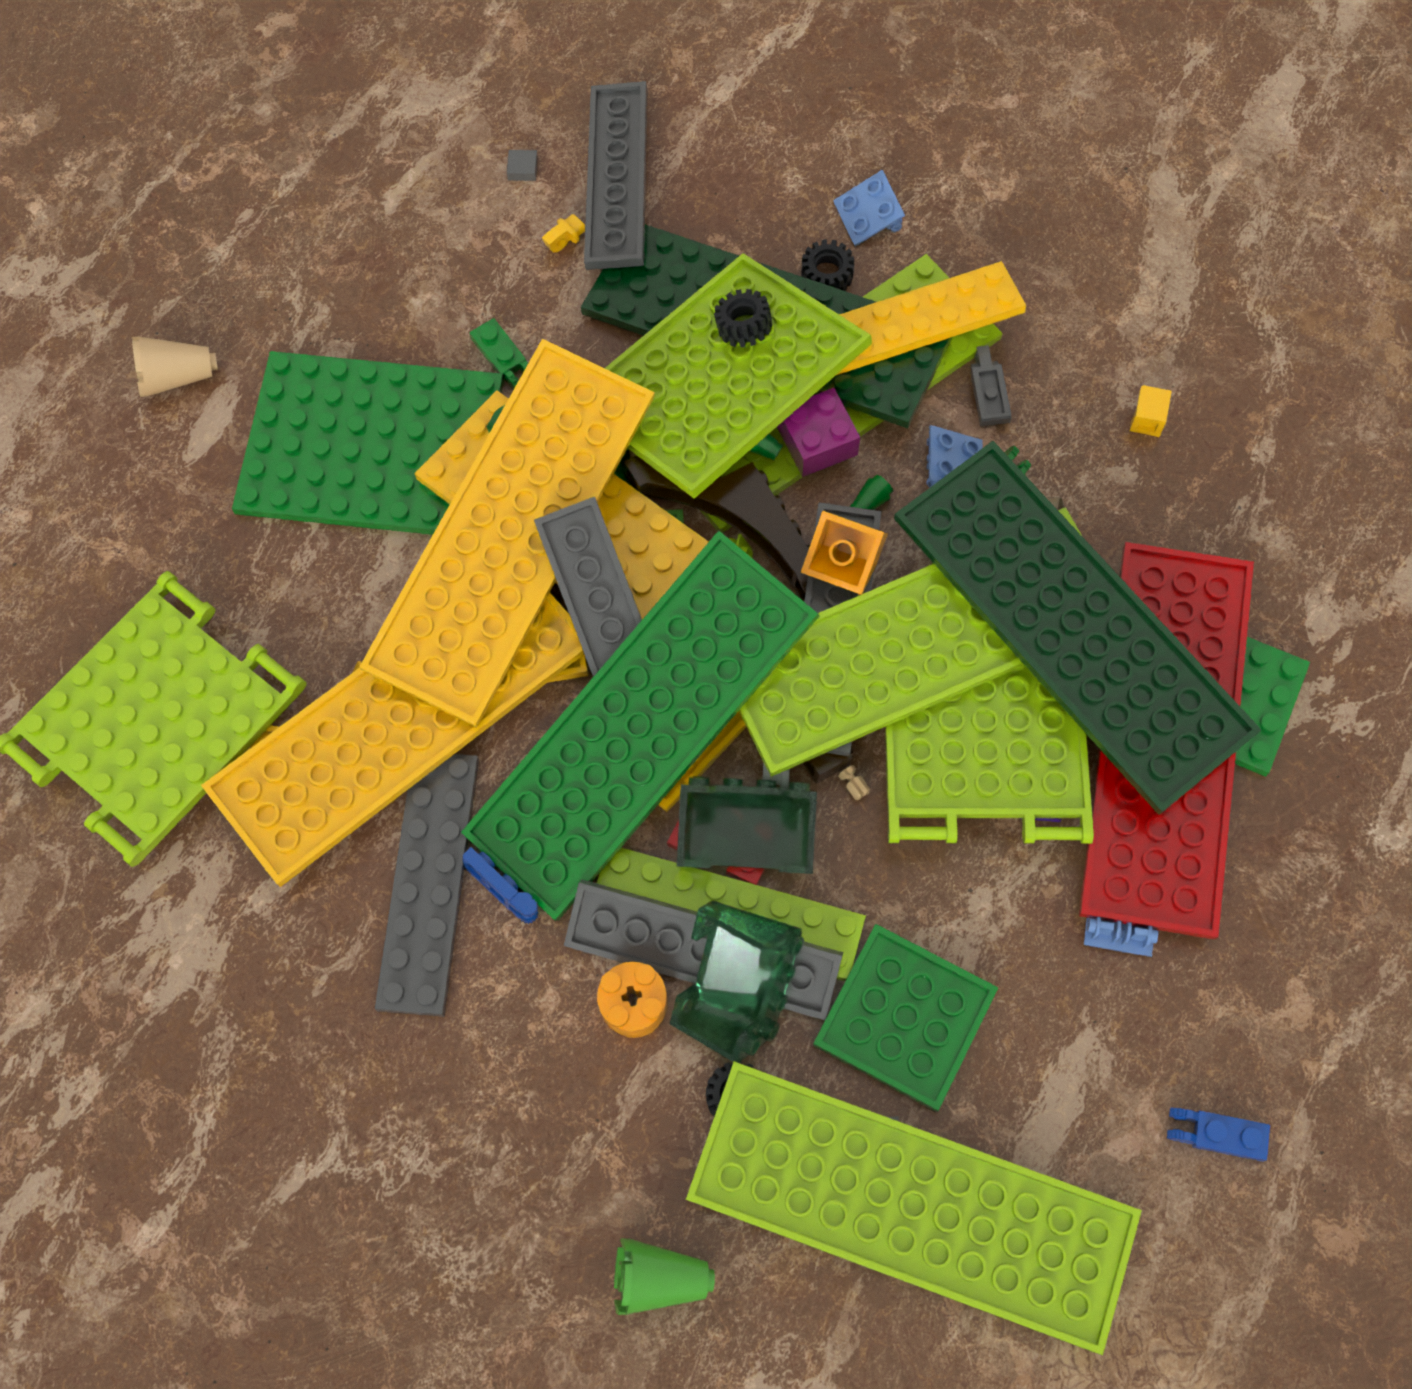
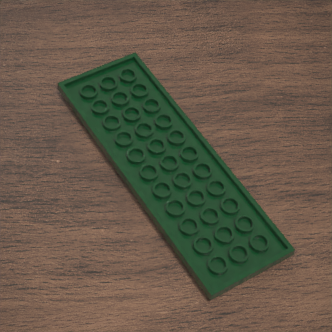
M645 224L644 266L603 269L581 305V312L583 315L644 336L738 258L739 255ZM758 262L837 314L876 303V301ZM953 337L836 375L814 395L835 388L845 407L908 429Z
M991 441L895 513L894 520L1158 815L1261 731L1260 727L994 441Z

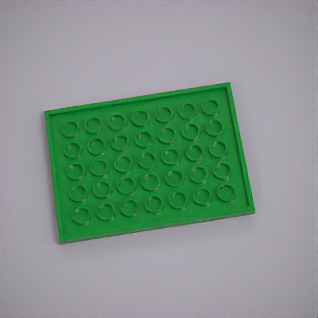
M270 351L232 505L234 514L433 535L450 504L419 482L414 473L496 390L502 393L503 374Z

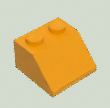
M822 511L800 573L862 595L878 563L888 533Z

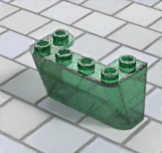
M690 776L689 781L683 782L680 789L676 866L711 868V865L771 868L779 869V872L813 874L817 791L810 789L809 782L790 781L789 787H776V781L756 780V786L743 785V779L723 778V784L710 783V777Z
M713 900L698 909L691 939L698 941L708 935L696 983L676 996L669 1024L730 1061L739 1063L748 1055L753 1056L766 1041L771 1042L776 1037L780 1028V1024L777 1021L780 1012L784 1009L788 1000V996L785 993L788 984L795 975L796 967L793 965L796 955L804 944V938L801 937L802 929Z

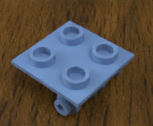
M883 170L833 200L855 247L885 228L892 232H897L902 228V218L905 214Z
M930 425L929 438L927 439V445L929 446V454L927 455L929 478L926 481L927 486H933L983 448V440Z
M1096 917L1095 919L1086 918L1084 945L1152 957L1153 943L1156 944L1158 940V930L1152 929V926L1144 928L1132 926L1131 922L1121 924L1119 920L1109 922L1101 920V917Z

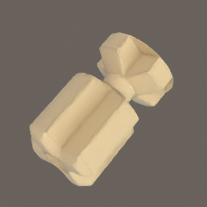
M851 765L844 769L838 777L841 780L847 779L849 781L846 788L855 800H860L869 794L870 787L861 775L854 776L856 768L854 765Z

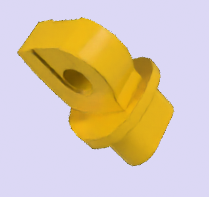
M571 214L565 220L559 218L557 220L558 225L542 237L545 245L553 253L562 250L570 240L575 244L578 243L579 236L585 232V224L574 214Z

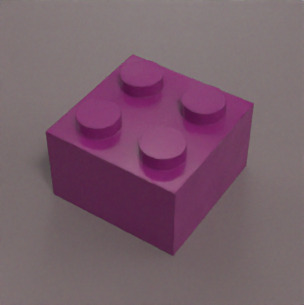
M835 388L810 397L777 426L802 477L858 455L860 436Z

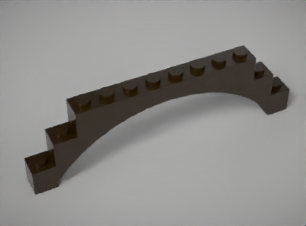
M637 455L624 461V476L630 486L644 496L671 500L697 508L736 528L756 543L778 565L795 588L799 598L803 601L805 600L808 575L800 572L810 544H805L801 538V530L794 519H789L785 513V505L779 495L772 493L766 474L762 470L758 471L753 462L723 477L721 475L694 499ZM851 746L849 756L824 753L803 764L815 784L848 767L853 758V749Z

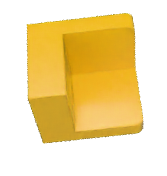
M1145 385L1141 386L1137 408L1131 420L1129 431L1160 437L1167 421L1172 391Z

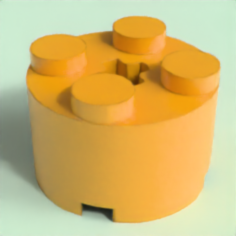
M625 962L613 967L601 978L597 992V1002L605 1023L612 1030L629 1038H638L652 1033L660 1025L668 1010V997L665 984L654 968L640 962ZM630 994H636L638 997L637 1005L630 1006L629 1001H627Z

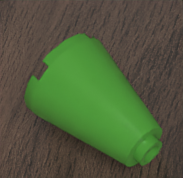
M630 1238L620 1239L622 1247L617 1249L614 1289H618L621 1292V1300H614L616 1314L628 1315L704 1300L708 1292H713L715 1273L714 1269H709L707 1261Z

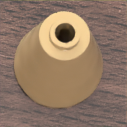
M140 336L132 337L140 397H148L212 377V371L218 370L216 353H209V347Z

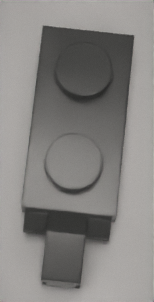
M989 345L976 347L975 364L970 366V375L980 426L1010 423L1012 415L1002 365L998 361L992 362Z

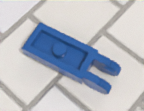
M470 847L462 857L464 868L518 919H521V922L529 924L536 921V918H538V906L535 899L528 892H518L517 889L519 887L516 882L507 874L501 876L494 869L495 864L484 852L478 854Z
M1170 1108L1169 1117L1179 1121L1194 1122L1195 1126L1194 1134L1179 1129L1168 1130L1167 1139L1191 1144L1193 1148L1257 1161H1267L1269 1124L1200 1110L1195 1112L1181 1108Z

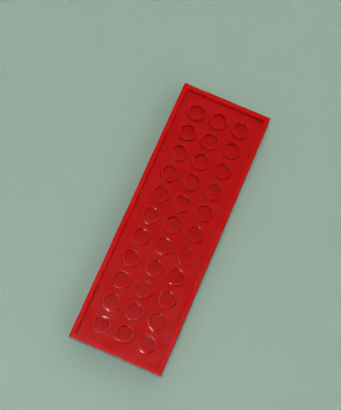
M1125 542L1119 577L1240 706L1254 561ZM1099 749L1092 801L1094 836L1093 843L1087 844L1079 909L1080 917L1092 919L1101 917V920L1109 922L1119 920L1121 924L1131 922L1132 926L1144 928L1152 926V929L1213 940L1219 937L1236 752L1158 815Z

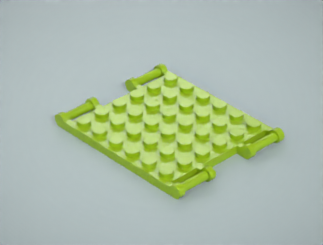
M170 571L161 574L157 584L8 733L0 735V753L7 754L32 776V781L39 787H45L63 771L102 805L98 811L91 813L86 818L84 826L92 833L97 832L124 856L123 860L131 867L137 866L206 794L201 785L244 754L303 692L307 684L300 676H293L267 654V650L260 644L254 645L248 651L246 658L241 662L205 633L201 628L214 616L215 608L208 602H202L178 583V578ZM171 592L195 612L194 616L188 619L167 602L164 597ZM258 665H261L286 686V689L281 694L253 672ZM25 738L50 761L46 766H41L23 751L18 744ZM115 816L142 840L133 846L107 822Z
M1025 665L885 727L888 843H899L900 840H945L946 843H957V818H1022V839L1024 844H1034L1035 840H1080L1081 844L1093 843L1094 833L1086 733ZM899 818H945V827L900 826ZM1035 818H1080V827H1035Z

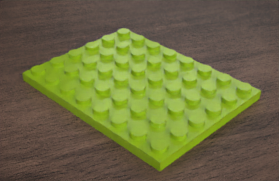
M742 253L605 367V369L655 392V397L633 436L628 449L695 499L872 344V338L866 331ZM741 289L743 294L746 292V289H752V294L758 291L761 293V297L764 295L767 298L772 317V327H770L769 335L764 334L765 339L763 341L757 338L755 339L756 345L751 346L750 342H746V347H740L739 342H737L734 347L730 346V341L725 343L722 337L720 338L714 317L715 306L719 305L721 298L727 300L726 294L730 292L734 296L737 295L736 290ZM743 315L734 321H744L751 318L752 315Z

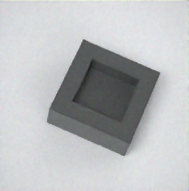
M509 150L507 164L508 180L536 181L537 150Z

